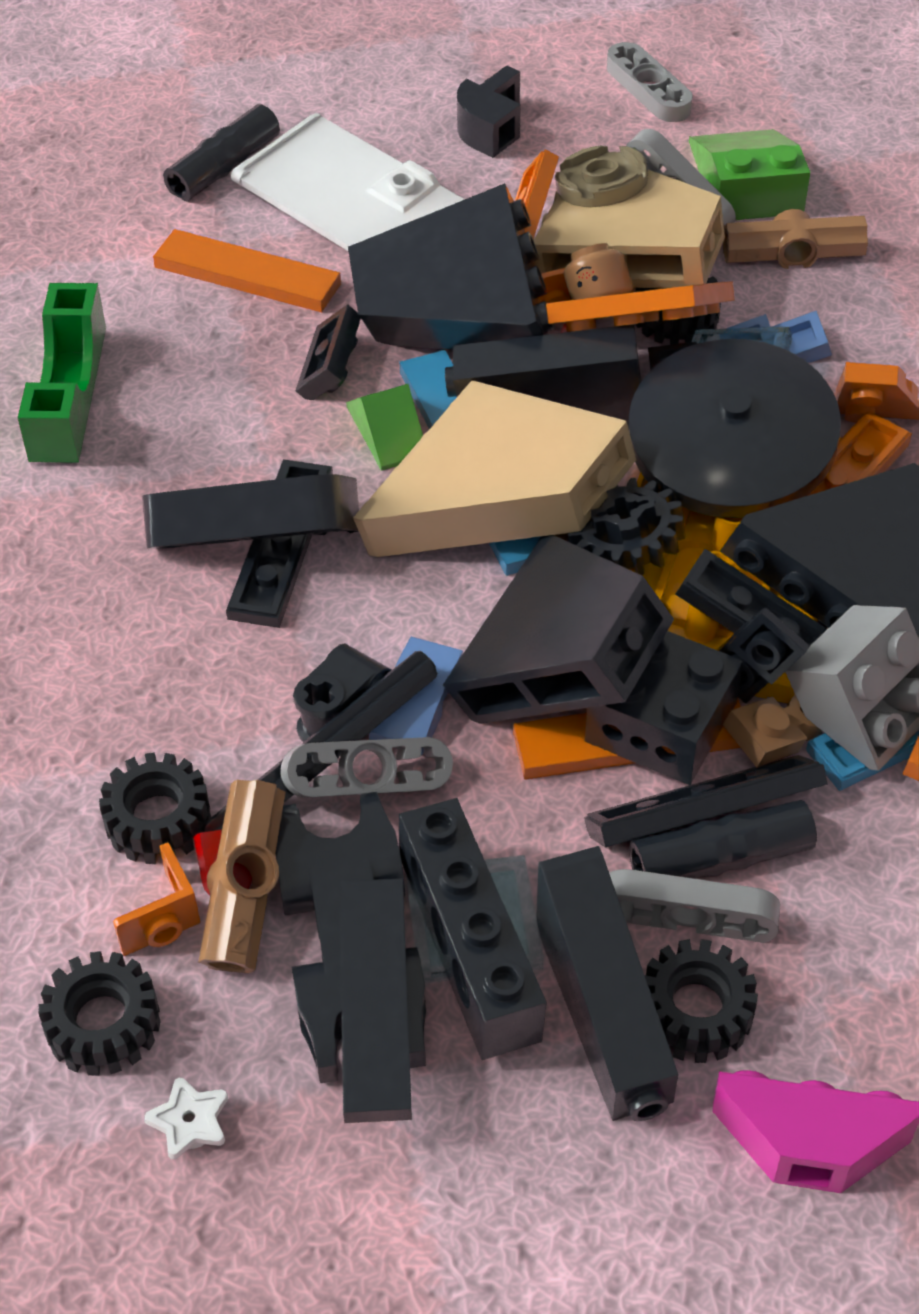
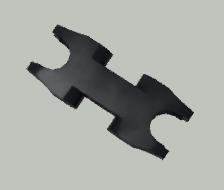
M377 791L360 794L361 813L359 823L350 833L337 838H322L307 831L300 818V812L296 804L284 805L282 810L275 855L279 865V883L284 916L315 911L322 952V962L292 966L301 1033L311 1051L320 1083L338 1081L336 1051L337 1045L342 1039L340 881L403 878L405 897L404 875L396 831L383 809ZM417 946L406 948L410 1068L426 1066L424 1044L426 989Z

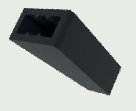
M635 325L454 345L453 366L445 367V383L448 397H458L471 381H476L625 420L629 429L631 402L641 383Z
M599 846L540 861L538 863L536 929L611 1119L614 1121L631 1116V1119L634 1121H646L655 1118L668 1108V1104L674 1103L679 1074Z

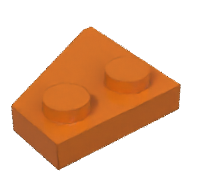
M845 363L834 393L840 414H845V420L857 423L867 411L880 417L919 420V388L913 381L906 379V373L899 366Z

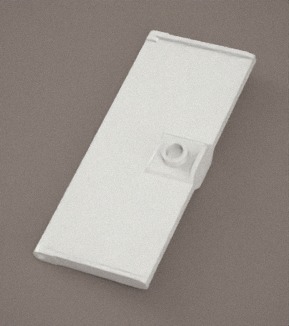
M318 113L304 119L254 156L235 167L231 173L232 181L347 251L348 246L465 200L441 186L435 175L411 160L401 163Z

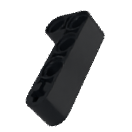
M337 474L301 476L159 492L142 496L147 549L199 546L304 534L326 535L328 532L339 531L359 532L353 519L359 511L357 479Z

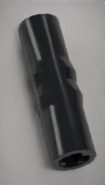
M257 104L229 125L217 129L211 137L202 140L194 150L164 171V183L169 192L188 202L216 180L227 176L233 168L247 160L250 155L279 135L280 124L273 111L263 104Z
M797 800L747 813L728 814L718 820L700 821L686 828L633 840L630 842L629 857L632 870L693 879L718 876L728 870L746 869L759 862L814 849L817 842V831L808 805L803 800Z

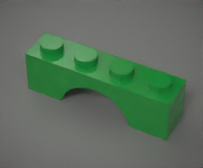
M49 283L42 312L44 334L42 375L40 383L26 382L17 418L28 462L79 463L106 332V323L98 283Z

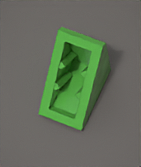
M409 384L346 402L348 411L381 471L398 466L423 436Z

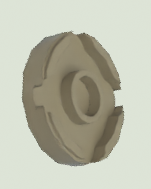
M603 145L580 150L567 157L560 164L561 171L555 173L557 192L562 200L572 205L583 207L609 206L626 201L638 194L647 185V160L641 152L628 146H619L620 152H609L608 146Z

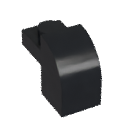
M506 65L480 85L466 78L457 90V132L461 140L473 149L494 158L520 138V71Z

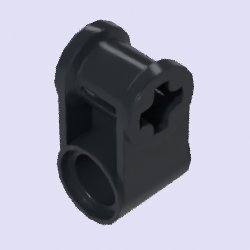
M346 643L335 647L326 659L306 678L299 681L294 688V704L296 709L301 712L296 727L299 739L302 742L306 741L392 671V669Z

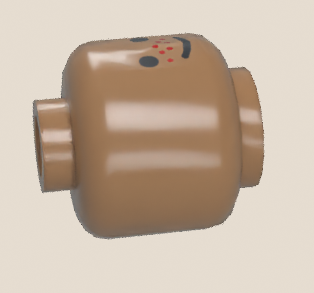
M600 243L582 248L571 254L572 262L564 269V278L571 300L633 293V283L622 252L616 249H609L607 243Z

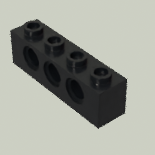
M458 798L400 813L399 851L402 866L481 1061L542 1042L547 1005L546 999Z

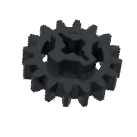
M630 478L626 487H619L617 484L616 487L607 490L606 500L599 508L591 510V519L584 528L578 532L568 533L570 543L626 569L634 568V571L639 575L645 574L644 565L652 563L660 568L665 565L663 553L677 555L679 552L678 540L685 539L686 537L681 501H674L673 491L669 488L658 492L657 482L653 480L644 487H638L636 478Z

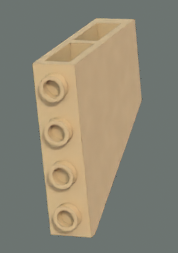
M648 170L647 185L638 194L626 201L609 206L583 207L572 205L562 200L556 191L554 203L549 212L543 215L541 227L533 239L539 255V260L532 262L533 267L538 266L541 273L565 268L572 262V253L591 245L607 243L609 249H616L623 253L633 287L674 288L706 284L725 238L721 196Z
M471 381L353 517L368 555L383 557L581 531L591 519V510L602 505L607 498L606 491L616 487L636 461L627 421Z

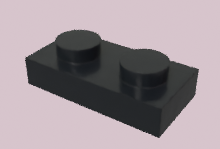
M349 304L316 327L295 390L304 399L315 400L326 391L333 393L343 384L348 375L346 365L351 352L358 343L356 333L361 320L358 312Z

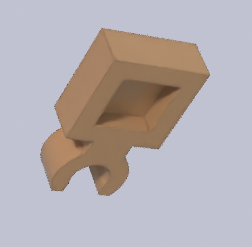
M796 695L791 698L785 708H782L772 696L733 709L723 723L724 728L756 768L798 753L805 741L816 738L822 733L821 729L805 717Z

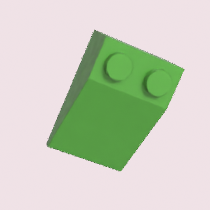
M774 129L689 136V144L699 172L732 205L736 220L776 217L781 212L790 209L805 211L810 170L801 147L796 142Z

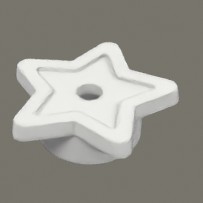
M177 1078L174 1081L169 1101L146 1112L144 1121L147 1125L166 1134L168 1157L170 1159H177L188 1149H195L204 1144L217 1146L224 1144L225 1137L217 1122V1117L229 1097L226 1091L222 1089L197 1092L184 1078ZM192 1113L195 1115V1118L192 1122H185L183 1120L184 1115Z

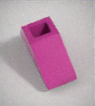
M741 1070L734 1073L719 1071L712 1112L773 1183L835 1193L844 1192L911 1143L919 1123V1102L902 1099L899 1095L889 1091H872L866 1094L835 1089L826 1082L816 1080L801 1083L773 1080L762 1073L751 1070Z

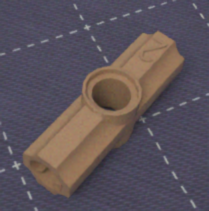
M799 209L785 210L772 221L726 223L724 225L725 238L723 241L725 262L778 260L782 268L789 269V266L803 265L804 268H808L815 263L817 258L866 255L868 246V225L865 216L810 218L806 212Z
M238 779L230 784L217 860L211 865L207 874L210 900L198 963L208 966L209 969L247 974L254 972L256 969L268 893L275 887L279 877V865L275 858V851L286 792L277 788L276 784L260 780ZM234 863H240L249 870L252 876L251 889H246L236 882L233 875Z

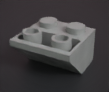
M853 605L785 672L805 717L870 770L879 771L919 730V638L906 608Z

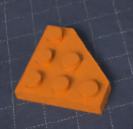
M733 281L546 303L548 324L566 322V331L571 332L597 328L596 318L613 316L614 326L657 321L659 320V310H662L663 320L720 313V303L735 301Z

